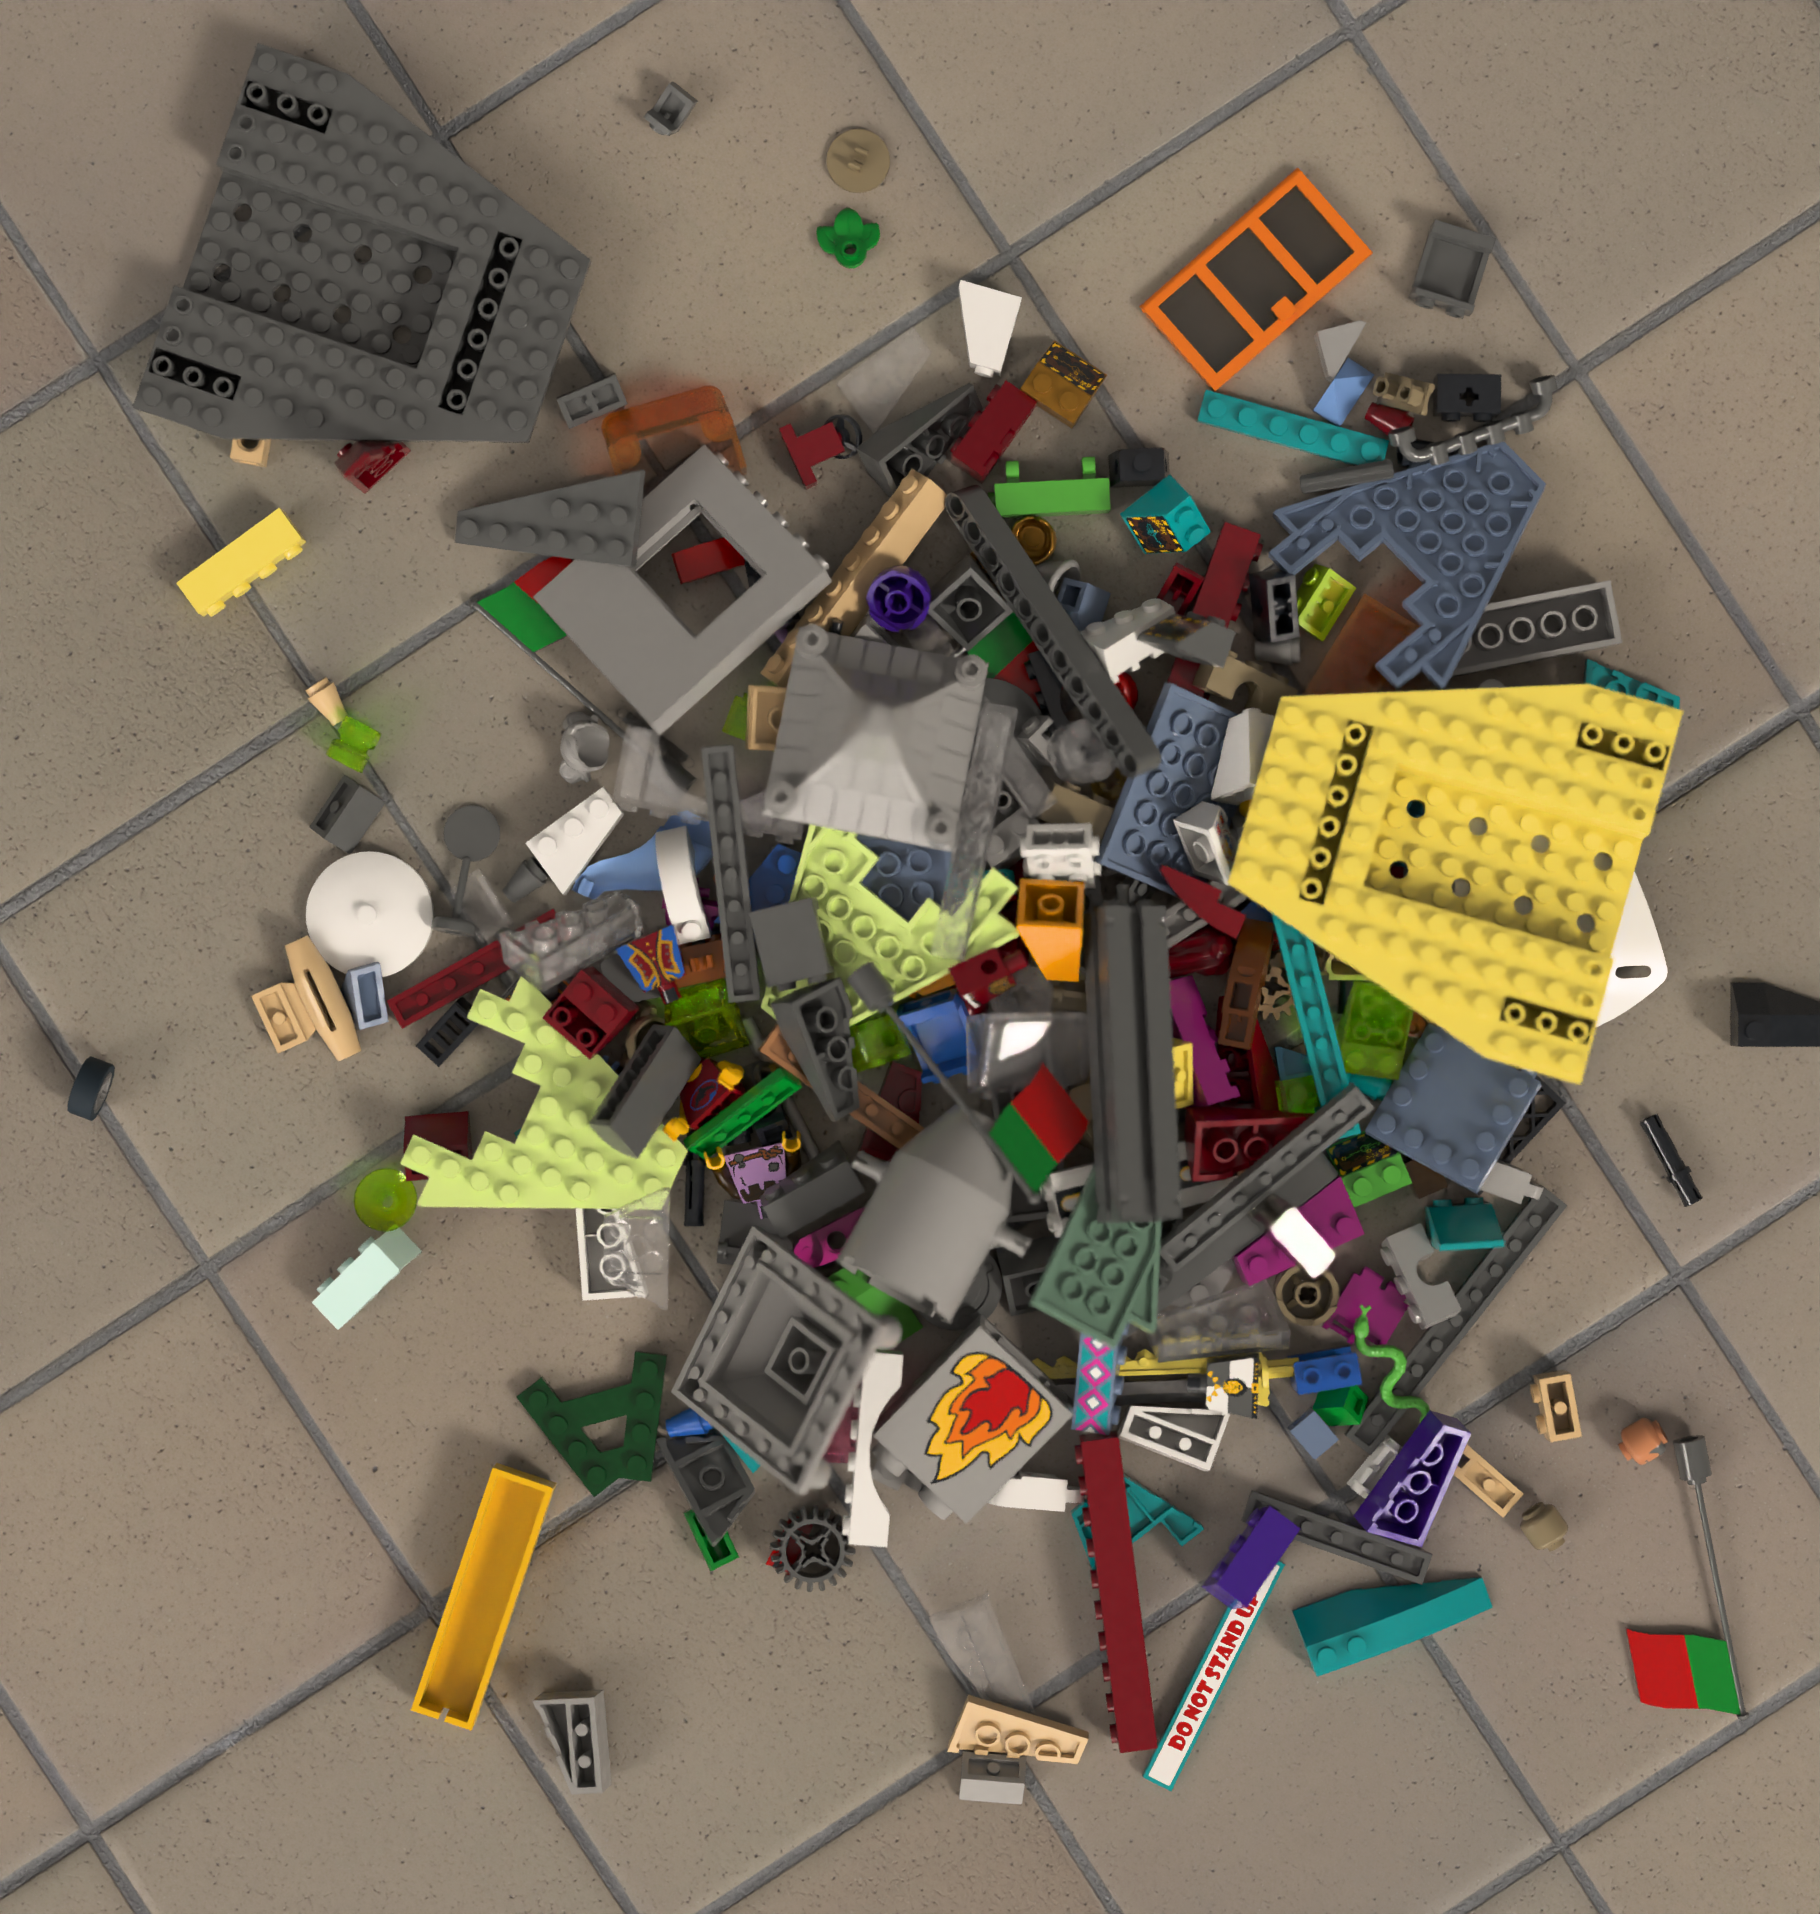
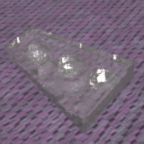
M912 326L836 383L873 434L880 429L882 423L896 406L907 387L912 383L932 354V351Z

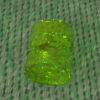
M345 715L338 729L341 736L332 740L325 755L362 773L370 758L367 751L375 749L382 733Z

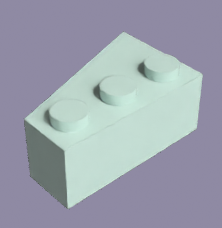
M397 1224L378 1239L374 1240L372 1236L357 1249L361 1253L358 1258L354 1260L352 1257H349L337 1269L340 1275L335 1280L329 1277L316 1289L320 1295L312 1303L337 1330L350 1321L385 1285L394 1279L409 1262L422 1252Z

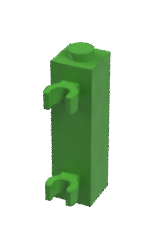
M1082 457V479L1019 482V462L1006 461V483L994 484V492H988L989 499L1003 519L1024 518L1025 516L1109 513L1111 510L1109 478H1096L1095 457Z

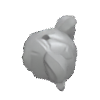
M572 712L567 715L563 722L565 731L560 745L563 760L560 763L559 772L568 783L575 784L581 780L587 783L591 780L590 772L603 768L607 763L610 736L604 727L597 724L599 717L595 714L590 717L583 712Z

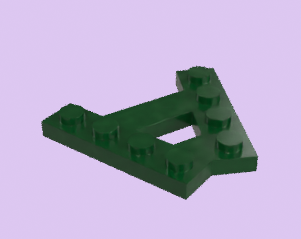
M635 1351L631 1383L562 1402L542 1376L517 1396L520 1403L593 1497L597 1496L618 1478L651 1482L667 1354ZM627 1415L624 1444L621 1447L601 1452L582 1428Z

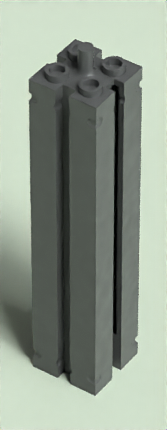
M1129 884L1116 885L1117 900L1105 901V905L1094 906L1093 911L1083 915L1096 1202L1099 1205L1097 1223L1161 1222L1167 1219L1182 1217L1181 1204L1179 1203L1181 1193L1167 927L1165 926L1166 906H1154V901L1151 900L1136 901L1135 905L1130 906Z

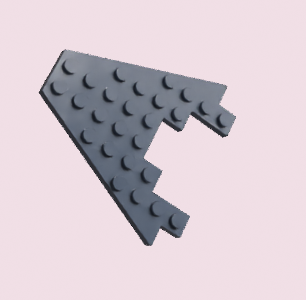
M1504 441L1498 444L1482 446L1470 454L1449 456V461L1443 464H1423L1394 473V477L1391 479L1354 485L1276 509L1273 512V518L1290 535L1269 552V558L1281 570L1296 575L1337 540L1358 562L1384 543L1423 583L1420 588L1402 602V607L1421 627L1379 660L1375 668L1396 690H1399L1420 671L1439 690H1444L1545 490L1546 483Z

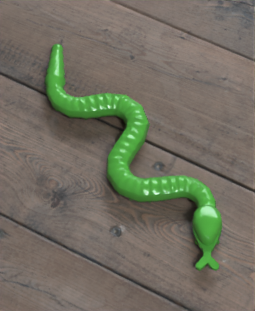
M1361 1304L1362 1314L1356 1319L1353 1329L1356 1348L1361 1354L1368 1357H1390L1394 1360L1393 1368L1384 1377L1380 1386L1381 1399L1390 1407L1419 1409L1421 1412V1423L1430 1410L1429 1404L1420 1397L1395 1396L1392 1391L1393 1386L1406 1370L1407 1359L1403 1351L1393 1345H1367L1364 1338L1369 1333L1366 1313L1371 1309V1306L1369 1305L1365 1308Z

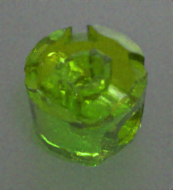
M889 1014L850 1028V1037H854L855 1048H851L852 1063L857 1073L912 1054L906 1036Z

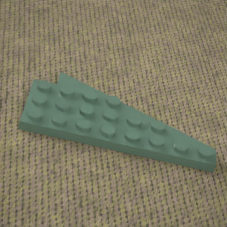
M1094 1164L1029 1304L1108 1348L1114 1349L1128 1322L1149 1334H1154L1157 1329L1161 1222L1097 1223L1099 1205L1096 1202Z

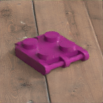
M1364 1266L1359 1275L1354 1272L1352 1273L1339 1295L1336 1311L1327 1321L1322 1323L1321 1327L1326 1330L1328 1328L1347 1338L1346 1342L1352 1345L1355 1343L1354 1324L1356 1319L1362 1314L1360 1305L1362 1304L1365 1308L1370 1305L1371 1309L1366 1313L1369 1324V1333L1366 1339L1376 1345H1386L1409 1305L1404 1302L1406 1296L1398 1292L1395 1283L1389 1280L1384 1289H1381L1380 1285L1385 1277ZM1336 1320L1337 1322L1351 1329V1332L1349 1333L1348 1331L1334 1324L1333 1321Z

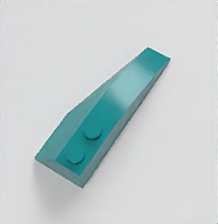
M1472 1577L1441 1580L1440 1582L1431 1583L1423 1582L1422 1585L1411 1583L1410 1585L1400 1586L1389 1585L1379 1586V1588L1350 1589L1294 1609L1292 1612L1312 1669L1318 1677L1439 1632L1491 1609L1493 1606L1483 1578Z

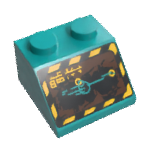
M1168 475L1120 513V516L1144 554L1186 552L1211 532L1191 495L1171 475Z

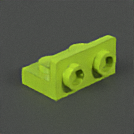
M1314 564L1305 573L1302 580L1303 583L1296 592L1298 621L1301 629L1323 642L1353 595L1356 587L1332 569Z

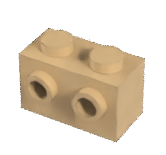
M1566 1370L1533 1375L1535 1384H1530V1392L1533 1403H1538L1540 1415L1536 1416L1539 1435L1544 1434V1438L1549 1442L1582 1437L1571 1374Z

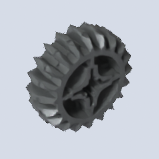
M813 1505L812 1515H807L805 1506L800 1507L801 1517L799 1518L796 1517L793 1511L788 1512L792 1522L789 1524L785 1520L780 1519L779 1525L784 1529V1532L779 1530H773L772 1536L779 1539L780 1542L770 1543V1549L779 1551V1553L771 1555V1561H782L775 1568L776 1573L779 1574L787 1570L788 1572L783 1578L784 1582L788 1583L793 1577L797 1578L794 1587L798 1590L801 1588L803 1581L807 1582V1592H812L814 1582H818L820 1591H824V1580L826 1579L829 1580L832 1586L837 1585L836 1578L833 1575L837 1573L840 1577L845 1578L847 1574L841 1568V1565L852 1567L853 1561L846 1558L845 1555H854L856 1553L855 1548L846 1546L848 1544V1535H842V1525L837 1526L842 1519L841 1515L837 1514L830 1520L831 1509L828 1507L825 1508L822 1516L818 1515V1505ZM806 1524H820L824 1526L823 1529H820L813 1535H807L798 1530L799 1527ZM832 1532L839 1541V1551L835 1560L824 1549ZM790 1536L801 1548V1552L793 1565L786 1554V1545ZM820 1541L818 1550H820L821 1555L815 1552L805 1555L807 1547L804 1542L814 1545ZM812 1562H818L828 1567L817 1573L801 1571L803 1567L805 1568Z

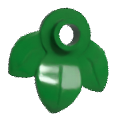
M848 207L838 213L834 226H819L816 231L817 240L822 250L835 255L840 265L850 269L860 266L866 259L867 251L874 248L880 239L878 223L863 225L859 214ZM847 249H856V252L853 254L845 253Z

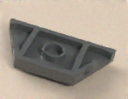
M693 1436L682 1440H666V1437L656 1439L663 1457L711 1546H716L756 1493L734 1449L724 1436H710L708 1438Z

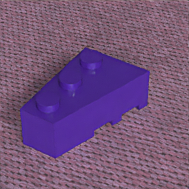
M1271 1506L1262 1507L1261 1509L1256 1508L1246 1521V1524H1248L1242 1534H1238L1228 1548L1229 1551L1214 1567L1210 1576L1201 1586L1230 1609L1248 1607L1301 1529Z

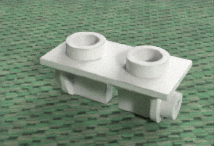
M1386 1435L1347 1484L1366 1499L1403 1447Z

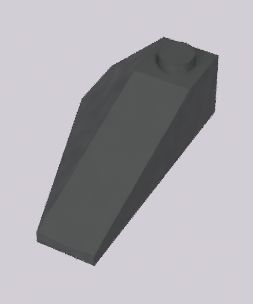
M841 977L795 990L770 1003L784 1039L831 1121H837L859 1109L857 1070L853 1067L851 1048H855L854 1037H850L849 1018H852V1006Z

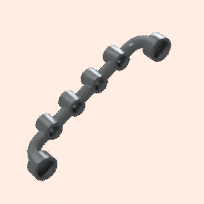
M1545 375L1530 381L1532 394L1540 395L1539 404L1533 409L1516 412L1511 417L1486 423L1483 427L1472 431L1458 433L1453 438L1433 442L1419 450L1414 449L1411 445V442L1416 440L1414 427H1400L1388 433L1391 446H1398L1402 455L1410 461L1423 462L1430 460L1431 465H1439L1448 462V453L1457 449L1459 455H1466L1477 451L1476 443L1486 439L1487 445L1501 443L1506 440L1504 432L1514 429L1516 435L1531 432L1534 430L1532 422L1544 417L1551 408L1553 401L1552 391L1558 388L1555 375Z

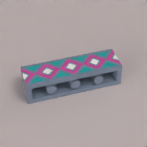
M1129 1322L1114 1349H1110L1080 1332L1072 1430L1110 1435L1113 1426L1119 1425L1121 1406L1116 1405L1117 1395H1122L1124 1376H1119L1120 1365H1125L1127 1346H1122L1123 1335H1128Z

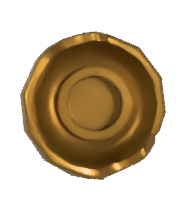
M1025 516L1015 522L1011 529L1034 565L1049 559L1056 548V533L1052 525L1040 516Z

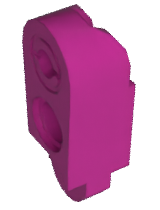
M866 1206L857 1208L798 1239L799 1242L794 1248V1254L812 1268L837 1260L844 1245L840 1248L830 1246L828 1235L833 1231H840L845 1235L847 1242Z

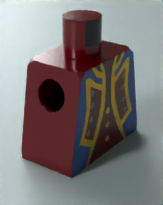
M674 925L665 927L616 949L644 993L657 988L664 1005L682 998L675 980L686 976L687 972Z

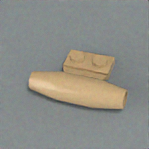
M307 935L285 945L295 983L281 982L251 996L277 1053H281L309 1040L316 1030L337 1061L360 1052L361 1048L351 1012L329 965Z

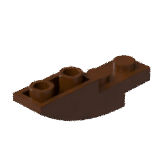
M1245 918L1226 986L1221 1011L1223 1012L1218 1044L1251 1050L1262 988L1266 983L1275 935L1274 923Z

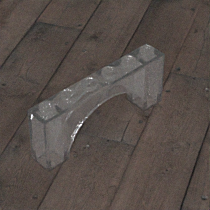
M634 725L626 726L612 798L613 803L619 804L618 809L629 812H637L638 808L648 809L651 816L665 819L669 818V814L682 816L681 822L700 825L701 820L709 822L707 799L685 789L673 778L663 762L659 746V735L655 730ZM767 787L753 796L740 799L745 835L762 838L763 833L776 835V841L794 844L795 839H802L805 824L762 816Z

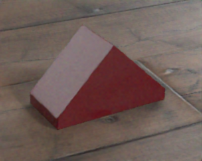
M1176 562L1157 599H1161L1173 606L1176 615L1183 616L1205 577Z

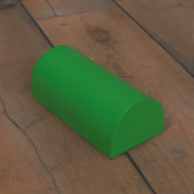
M689 1508L683 1512L710 1571L739 1558L728 1531L718 1544L712 1547L693 1510Z

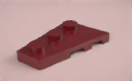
M890 1061L878 1095L919 1124L922 1092L920 1077L922 1072ZM867 1127L858 1148L859 1151L863 1150L869 1155L891 1162L894 1154L898 1151L897 1148Z

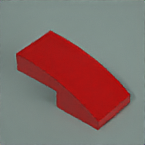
M724 537L671 554L680 584L704 579L713 574L745 565L744 557Z

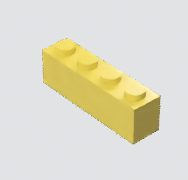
M278 508L176 582V584L198 614L214 616L225 608L224 602L234 595L238 598L251 589L250 583L260 576L261 579H264L277 570L275 565L284 558L291 560L303 550L301 546L306 543V540L287 514Z

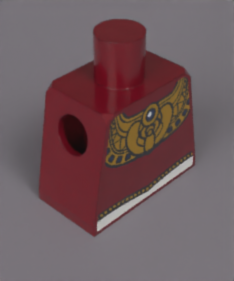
M992 948L948 968L961 997L973 1009H976L1015 987L1017 981L1013 973L1027 967L1028 963L1020 948L1006 956L997 948Z

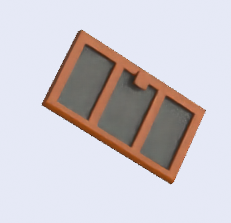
M1296 168L1140 305V308L1211 390L1216 392L1370 257L1373 252L1303 172Z

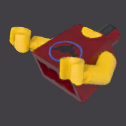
M701 1057V1061L679 1094L681 1098L679 1117L670 1119L662 1131L675 1142L680 1134H686L689 1128L698 1130L748 1092L740 1083L744 1076L743 1067L725 1060L718 1063L711 1058L704 1059Z

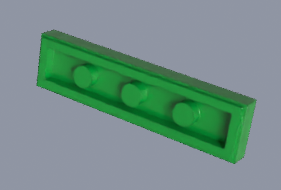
M779 1067L684 1139L686 1149L705 1159L704 1152H707L708 1157L712 1156L717 1152L716 1147H724L802 1087L800 1080Z

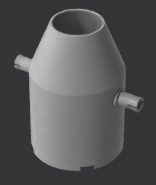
M958 1104L952 1106L896 1151L891 1162L887 1161L884 1163L868 1155L863 1150L857 1154L860 1161L855 1159L852 1169L875 1179L877 1187L836 1261L854 1275L858 1269L869 1276L868 1284L930 1317H933L935 1312L943 1316L941 1321L950 1323L992 1245L996 1246L999 1244L1020 1257L1025 1255L1026 1250L1023 1246L1029 1248L1032 1239L1008 1228L1005 1222L1010 1211L1013 1175ZM970 1109L989 1133L996 1122Z

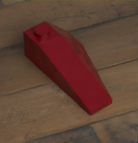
M357 441L354 445L350 442L338 452L337 456L339 459L334 463L346 479L366 494L411 450L403 442Z
M1222 1106L1186 1107L1184 1139L1192 1182L1217 1181L1234 1177V1173L1248 1169L1313 1114Z

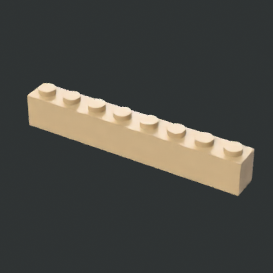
M911 469L908 475L902 479L891 498L882 506L881 511L870 526L865 529L850 553L844 557L843 562L831 577L832 582L807 607L804 615L787 634L784 642L775 654L769 658L760 674L776 686H788L799 626L816 624L828 632L831 619H838L844 622L841 635L850 636L870 609L867 593L873 579L886 568L902 566L944 510L945 498L948 494L931 479Z

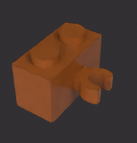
M721 933L704 939L705 943L694 946L692 942L680 944L687 975L675 980L678 988L726 978Z

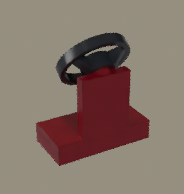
M846 414L834 415L823 426L799 437L796 436L791 423L779 428V433L806 490L817 486L816 477L811 469L812 466L832 457L837 459L851 458L858 453L856 448L862 444V431L859 424L854 418ZM838 418L836 426L834 427L832 422ZM844 419L855 430L856 445L850 441V434L844 428ZM843 446L853 450L848 455H841V453L845 452Z

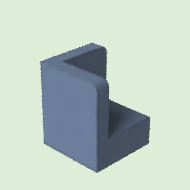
M1312 1407L1287 1427L1313 1459H1317L1339 1440Z

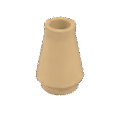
M327 677L305 690L309 696L307 700L330 721L332 726L348 717L334 682L330 683Z

